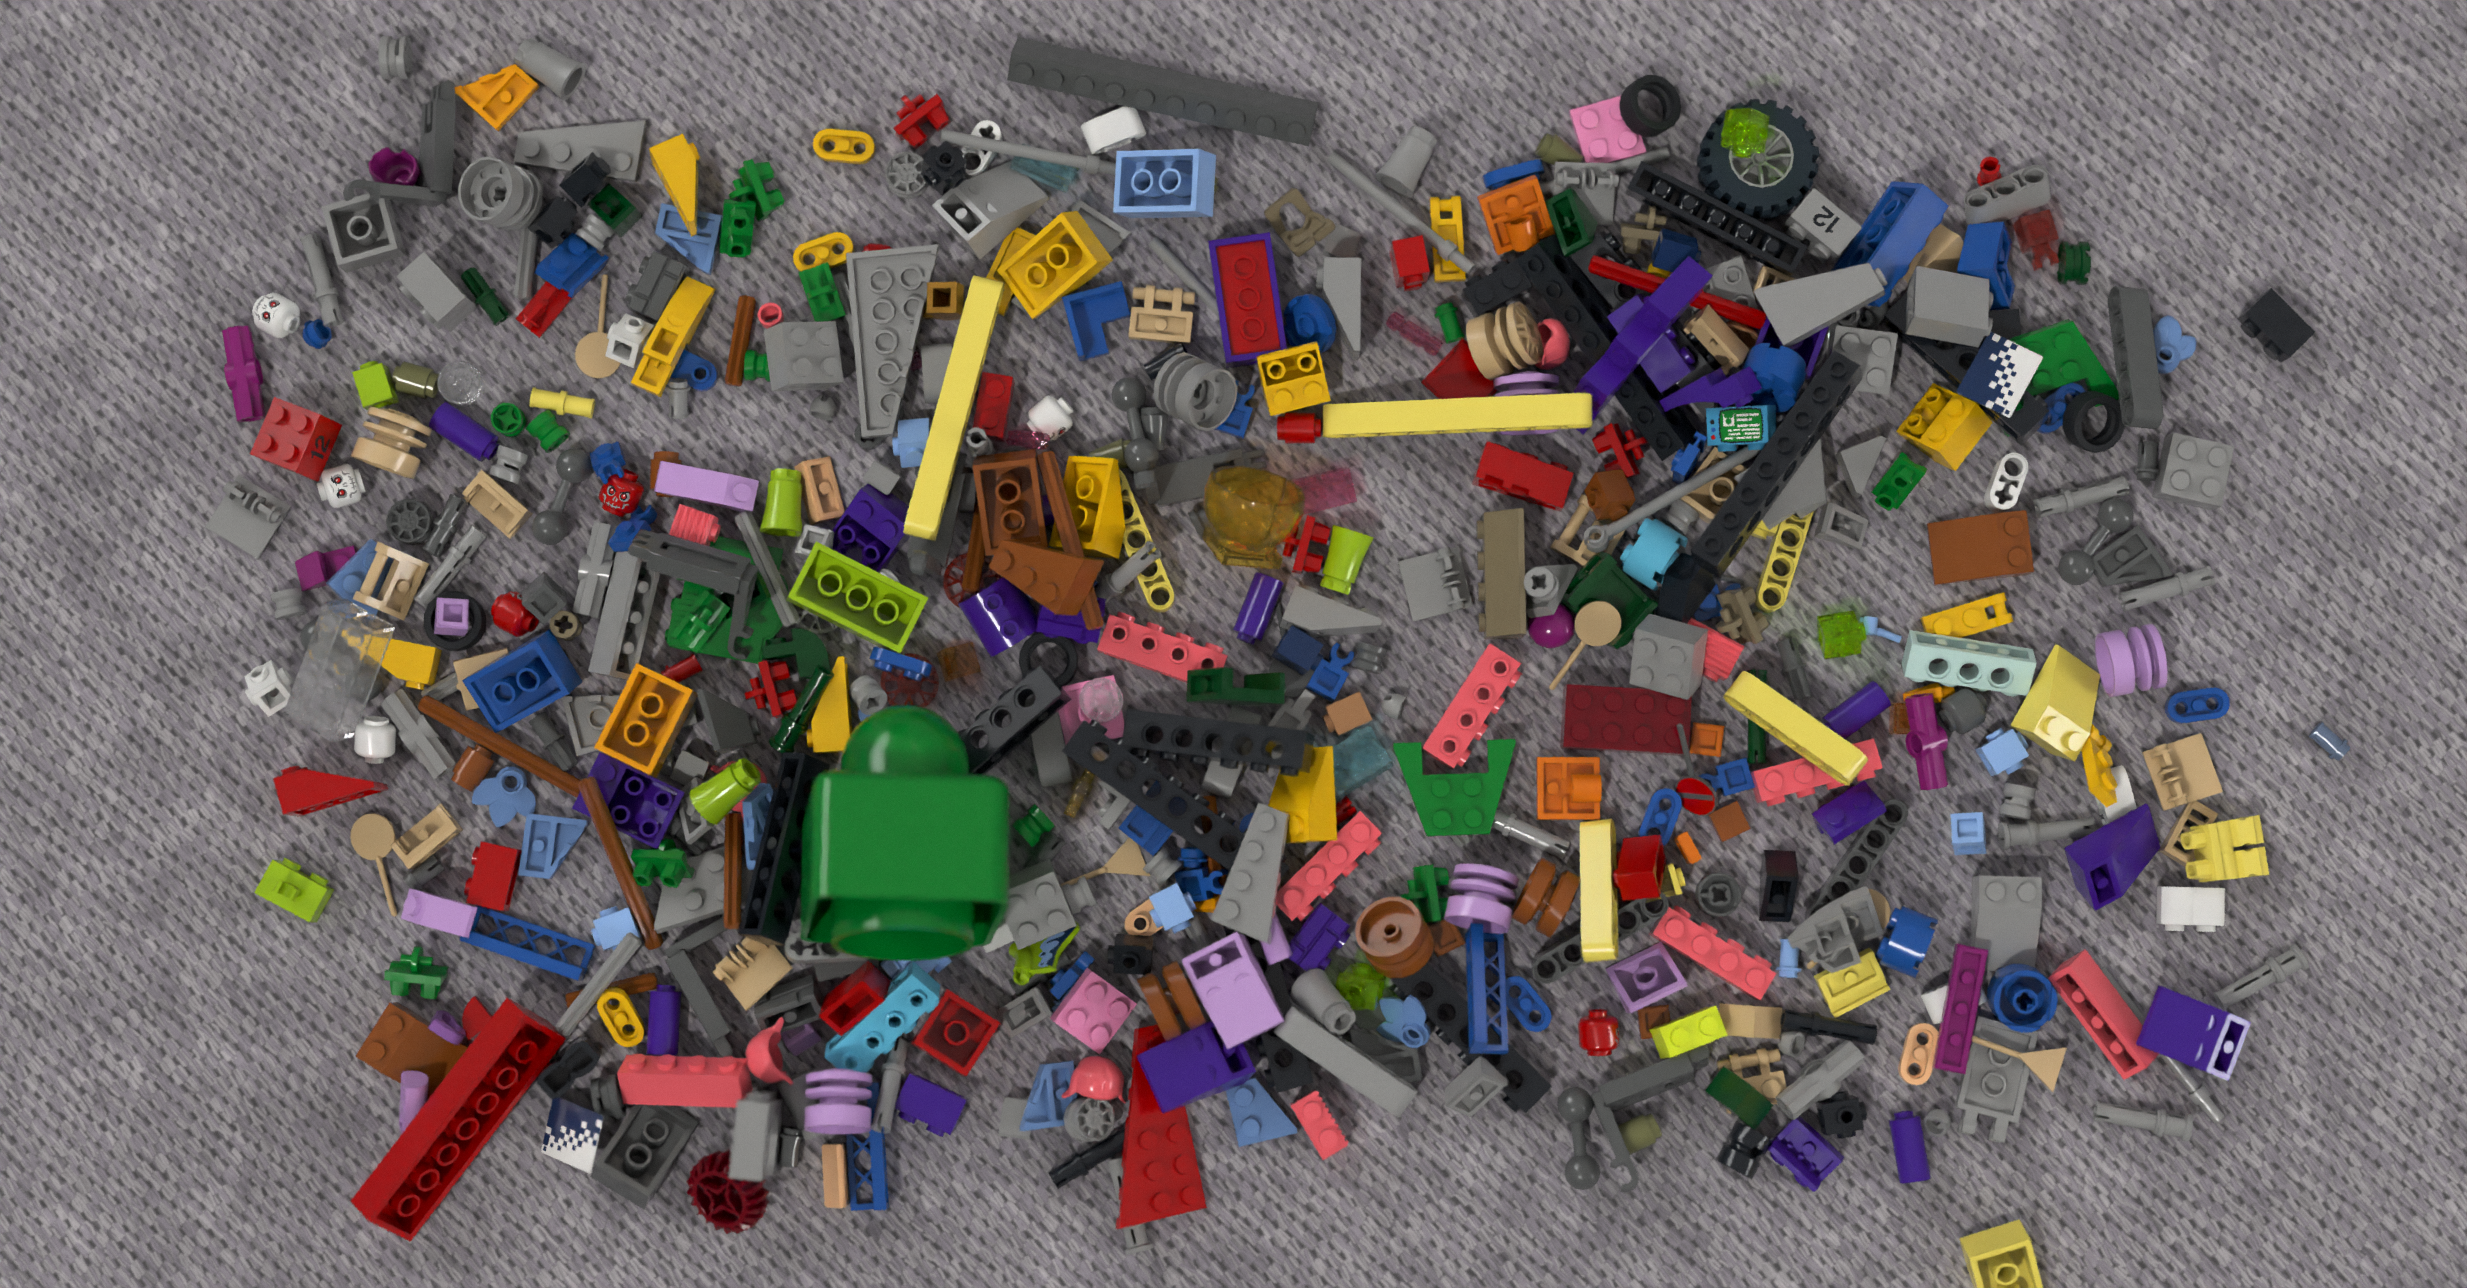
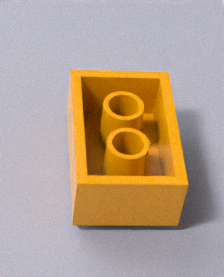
M636 663L594 748L657 778L698 696L697 693Z

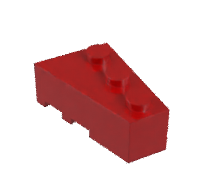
M1486 441L1472 484L1561 512L1574 473L1567 471L1568 466L1561 463L1550 462L1548 464L1538 460L1539 458L1535 455L1524 452L1518 453L1506 446Z

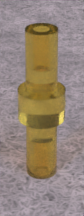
M1084 769L1080 779H1076L1071 789L1074 792L1063 812L1072 818H1075L1085 796L1089 797L1093 788L1091 783L1095 775L1087 769Z

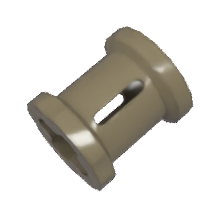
M559 611L551 618L550 629L555 636L571 641L581 634L582 622L577 615L569 611ZM568 618V622L572 623L573 626L572 629H566L564 634V630L560 628V623L566 622Z

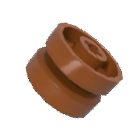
M1541 857L1531 872L1514 906L1511 918L1526 925L1533 919L1537 910H1539L1540 913L1535 923V930L1551 938L1572 905L1574 895L1580 883V877L1565 870L1561 872L1554 885L1551 884L1557 870L1556 864Z
M1385 897L1377 900L1364 909L1357 920L1355 929L1357 943L1365 953L1371 966L1383 976L1388 978H1404L1415 974L1426 965L1432 955L1434 947L1432 932L1418 908L1407 899L1402 897Z
M1177 960L1162 967V975L1168 985L1167 987L1162 988L1156 975L1151 972L1137 979L1166 1042L1181 1035L1182 1029L1175 1017L1180 1013L1190 1029L1197 1028L1206 1023L1198 1006L1200 1004L1199 998L1189 977L1185 978Z

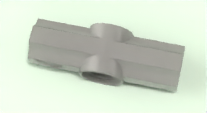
M594 522L587 553L583 554L578 569V581L580 582L572 610L574 614L600 619L616 554L608 542L615 533L616 526L601 522Z
M401 688L386 697L380 703L399 729L398 735L403 743L414 755L416 754L434 780L453 770L457 764L455 758H453L448 748L440 740L439 737L441 735L435 725L425 714L418 710V707L405 689Z
M1843 1041L1823 1059H1816L1805 1065L1800 1071L1801 1077L1775 1097L1777 1105L1790 1119L1795 1120L1817 1101L1826 1100L1833 1096L1840 1089V1082L1864 1063L1863 1054L1851 1041Z

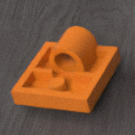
M1535 174L1477 196L1497 255L1511 250L1517 252L1529 250L1539 243L1540 239L1555 234Z
M1536 757L1537 820H1600L1602 796L1600 757Z

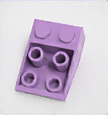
M1235 932L1182 959L1191 983L1227 1049H1231L1285 1022L1247 936Z

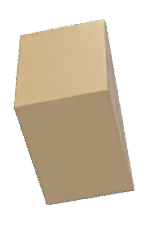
M1719 1003V1014L1727 1036L1781 1039V1007Z

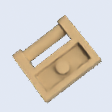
M1581 494L1577 501L1579 505L1559 539H1555L1550 548L1583 567L1593 557L1595 552L1587 549L1584 539L1577 550L1569 546L1589 511L1593 512V509L1588 504L1587 496ZM1596 518L1592 526L1609 525L1614 521L1611 519L1597 521ZM1625 530L1613 536V539L1609 541L1608 547L1602 552L1611 555ZM1593 533L1590 538L1598 540L1601 534Z
M377 542L374 549L377 551L360 591L355 592L353 600L404 621L429 563ZM388 557L394 559L378 597L375 599L371 595Z

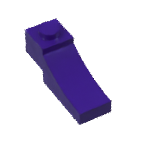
M1750 366L1726 378L1722 369L1719 368L1659 402L1665 412L1694 402L1720 403L1723 409L1734 403L1739 408L1754 400L1751 394L1762 387Z

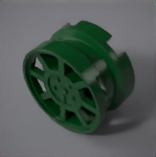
M2068 241L2060 242L2057 252V280L2059 284L2065 285L2067 281L2075 282L2076 285L2087 284L2088 278L2085 277V274L2090 273L2091 257L2086 252L2090 251L2088 242L2079 241L2077 244H2071L2070 246Z

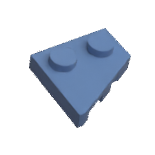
M661 203L655 234L705 274L711 275L721 231L722 215L697 210V234L691 237L676 207Z
M369 539L326 582L369 626L374 623L378 610L353 600L356 591H360L377 552L374 550L377 543L372 539ZM388 557L371 595L375 599H377L393 563L390 557Z
M760 783L742 801L746 864L749 870H754L773 795L772 787L768 783Z
M527 813L518 875L552 879L587 828L589 821Z
M1073 1061L1039 1065L1019 1126L1020 1131L1065 1126V1110L1070 1102L1077 1098V1092L1067 1098L1061 1097L1070 1085L1071 1076L1074 1071Z
M1256 1078L1248 1079L1244 1084L1226 1090L1239 1147L1298 1133L1295 1125Z

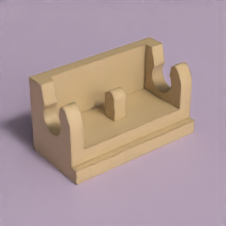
M1708 304L1684 323L1685 326L1682 330L1686 334L1690 332L1694 334L1722 365L1721 369L1725 375L1732 366L1737 368L1743 363L1749 351L1748 347Z
M480 470L478 475L462 493L464 495L463 498L509 539L533 515L530 510L483 470Z
M440 803L433 811L399 839H396L390 846L404 862L405 866L408 869L414 870L462 832L463 829L444 805Z

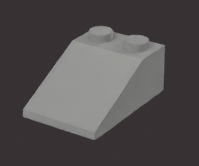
M1324 257L1323 265L1317 266L1316 290H1322V300L1329 306L1334 315L1336 329L1351 359L1358 360L1361 338V258Z
M1972 876L1971 947L1988 950L1985 971H1996L2001 967L2011 964H2027L2035 968L2042 911V877Z

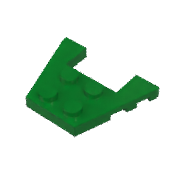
M2067 319L2010 338V341L2043 356L2040 365L2026 388V391L2032 396L2085 378L2088 391H2097L2116 400L2119 399L2118 389L2072 320ZM2020 402L2014 411H2018L2023 407Z
M1516 739L1487 740L1488 773L1423 775L1421 742L1393 743V750L1426 837L1490 834Z

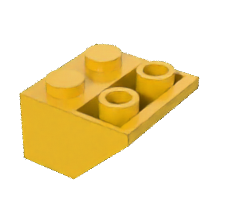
M1317 341L1256 356L1260 382L1270 416L1331 401Z
M1933 383L1896 432L1933 461L1956 471L1991 426L1992 421L1976 402Z

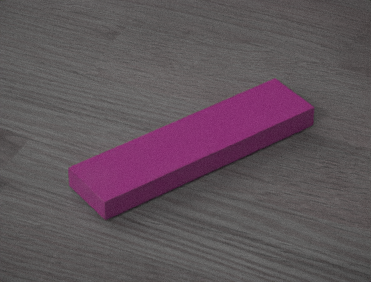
M1955 944L1932 1068L1959 1074L1966 1073L1988 950Z

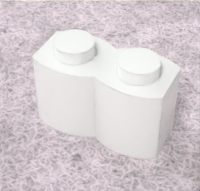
M2157 886L2156 924H2165L2166 931H2184V925H2196V931L2216 932V926H2224L2225 888Z

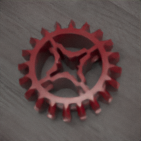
M717 1150L707 1156L705 1155L693 1166L689 1172V1179L686 1181L690 1186L687 1194L693 1197L690 1205L698 1208L697 1215L702 1214L706 1218L705 1224L713 1223L716 1231L723 1228L726 1234L731 1232L739 1234L751 1229L764 1216L765 1209L769 1204L766 1198L769 1190L763 1187L766 1180L754 1181L729 1178L732 1153L730 1150L725 1152Z

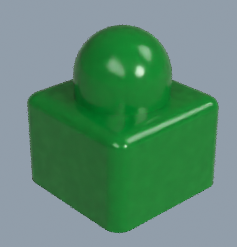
M895 705L874 712L858 724L847 740L842 754L841 770L824 772L815 779L803 823L800 938L802 940L814 943H831V946L837 951L856 957L891 961L946 958L965 953L972 949V947L985 946L991 943L1008 908L1009 790L1005 782L997 777L969 775L967 751L961 737L955 728L936 712L915 705Z

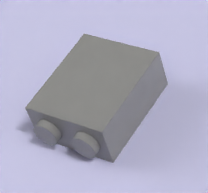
M1916 266L1907 284L1905 334L1979 347L1984 336H1989L1992 329L1993 321L1992 318L1988 317V312L1993 302V293L1989 292V279Z

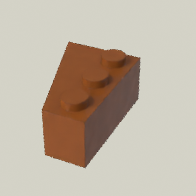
M1002 540L989 568L1056 615L1077 616L1105 561L1024 541Z

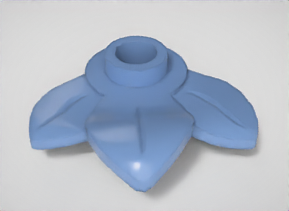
M2170 315L2161 318L2157 322L2153 334L2158 373H2170L2177 368L2180 361L2186 360L2193 355L2196 348V338L2186 335L2182 336L2179 322ZM2160 354H2165V355L2168 356L2170 359H2169V360H2163V359L2160 357Z
M514 766L501 769L494 778L482 780L472 796L473 804L489 805L490 817L496 827H501L510 822L517 812L523 816H526L527 813L533 814L536 806L534 794L526 787L527 779L524 772ZM508 776H514L517 779L515 787L509 788L505 785V779Z
M1409 995L1404 1002L1396 997H1383L1380 999V1008L1386 1021L1382 1022L1376 1030L1384 1038L1394 1042H1403L1411 1048H1418L1428 1042L1431 1033L1428 1025L1425 1023L1427 1013L1422 1003L1416 997Z

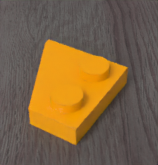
M516 64L501 69L496 74H487L479 77L478 81L468 85L456 86L455 94L499 132L540 86Z

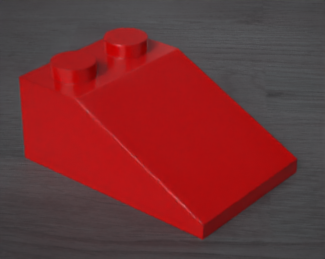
M300 766L281 770V776L273 778L283 815L297 817L388 790V786L385 783L308 770V767L300 768Z

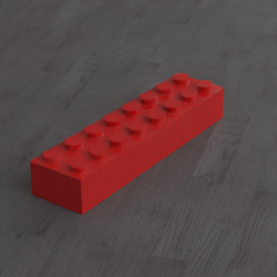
M507 997L350 1202L367 1221L411 1242L566 1038L558 1033L549 1021Z

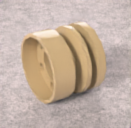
M1520 301L1512 303L1508 307L1497 309L1495 315L1486 313L1468 320L1466 325L1468 346L1479 371L1488 380L1491 381L1513 372L1514 367L1520 370L1528 367V364L1531 366L1542 361L1543 344L1539 329L1531 312Z
M369 407L367 414L380 420L379 424L364 421L362 426L375 433L373 439L358 437L351 457L397 475L414 479L421 460L409 453L410 447L425 449L427 444L415 439V434L430 437L432 429L405 413L390 408Z

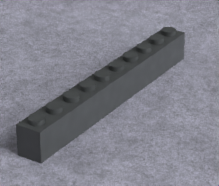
M1022 37L1017 38L1011 52L1007 78L1008 81L1309 146L1319 103Z

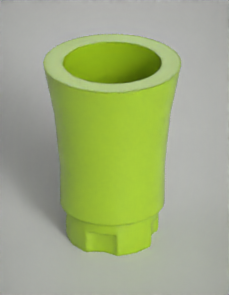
M785 468L771 470L765 510L759 530L761 533L772 536H801L803 529L801 520L802 484H800V471Z
M1333 525L1330 546L1322 571L1324 576L1320 586L1349 595L1352 584H1355L1365 554L1374 538Z
M741 758L711 779L690 790V799L696 810L705 820L712 824H719L728 812L761 782V774L757 767L747 758Z

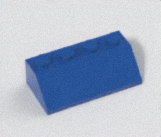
M1892 181L1862 224L1861 230L1851 240L1831 271L1870 263L1873 270L1879 267L1887 281V284L1883 286L1885 295L1871 302L1868 306L1881 307L1891 297L1892 289L1898 280L1908 272L1912 259L1925 247L1929 234L1942 222L1943 214L1949 206L1924 184Z

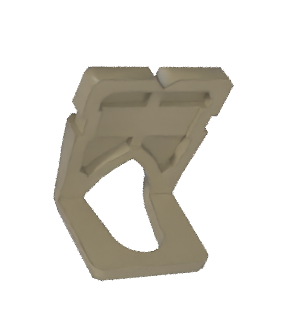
M1296 188L1289 190L1264 211V215L1279 237L1297 257L1305 254L1316 245V241L1320 242L1335 230L1336 227L1332 220L1312 211ZM1292 203L1305 216V223L1302 228L1286 231L1279 215L1282 205Z

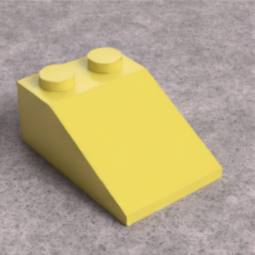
M2055 644L2010 726L2052 755L2076 761L2090 735L2100 674L2060 645Z
M2020 1219L1959 1238L1974 1288H2043L2031 1239Z

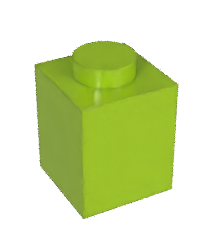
M378 361L367 362L360 365V370L352 372L362 406L366 410L371 406L383 408L399 403L394 384H392L389 367L383 363L378 364Z

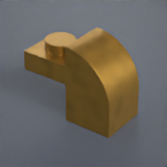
M927 282V302L922 319H940L944 321L961 319L964 309V285L959 282Z

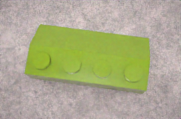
M816 541L786 601L880 648L901 654L928 597Z

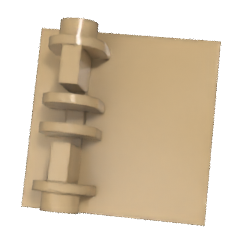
M2202 733L2172 743L2162 744L2142 752L2163 811L2223 792Z
M746 937L741 942L743 947L739 943L736 945L739 950L737 953L730 950L731 958L726 956L720 963L715 964L716 969L713 971V974L720 981L723 980L743 1008L748 1011L793 967L776 945L762 944Z

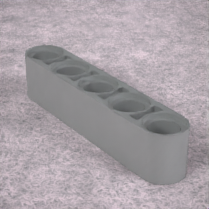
M1292 1005L1284 1016L1285 1022L1279 1024L1274 1030L1284 1041L1396 1117L1400 1118L1418 1093L1417 1089L1406 1080L1337 1033H1331L1328 1029H1325L1314 1017L1295 1005Z

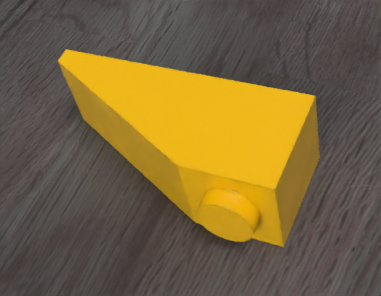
M680 134L650 147L649 152L653 167L692 237L697 234V160L700 159V155L694 143L688 144L684 135Z
M344 629L343 636L396 678L406 681L405 687L424 690L425 685L432 686L435 684L442 653L441 649Z
M845 656L837 657L832 670L834 677L830 680L821 696L811 721L812 729H807L808 748H813V753L815 754L843 752L846 742L853 732L851 704L848 693V664Z

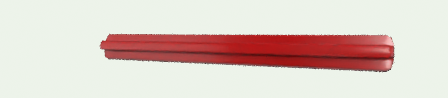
M1596 255L1591 258L1588 266L1590 273L1650 293H1654L1666 280L1665 278ZM1704 291L1689 305L1702 309L1708 304L1719 316L1758 329L1763 327L1766 320L1764 311Z

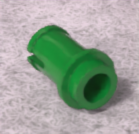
M1452 302L1436 307L1434 317L1439 319L1446 344L1465 338L1456 314L1458 308L1454 307Z

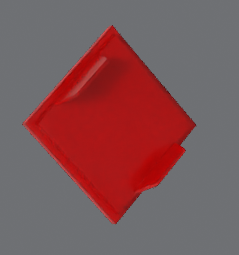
M1464 338L1455 345L1421 382L1438 399L1492 397L1498 391L1494 388V380H1488L1479 371L1471 355L1468 342Z

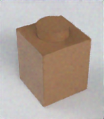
M1360 691L1326 706L1325 711L1327 714L1322 716L1329 733L1335 731L1337 737L1373 720Z

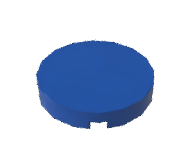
M1303 294L1289 301L1284 310L1283 318L1286 317L1287 325H1284V331L1290 344L1295 347L1317 341L1320 354L1329 350L1336 335L1335 319L1329 306L1320 297L1313 294Z

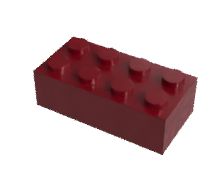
M1566 684L1563 687L1560 749L1684 756L1677 724L1683 725L1689 749L1692 696L1686 700L1650 689Z

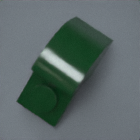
M793 628L790 632L792 641L786 642V637L767 640L768 645L762 646L764 661L795 657L799 681L810 679L817 665L824 666L830 670L828 654L824 643L817 635L808 630Z

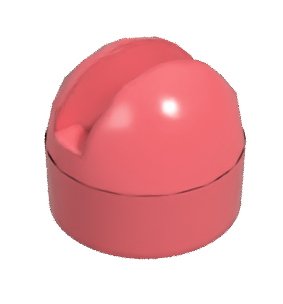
M766 303L760 307L758 319L761 325L768 329L783 322L784 314L779 305ZM775 317H778V318L775 319V320H772V321H769V322H765L766 320H770V319H773V318H775Z

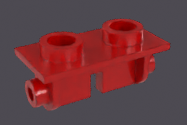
M546 281L516 317V320L540 338L572 298L568 296L569 292L563 288L559 290Z

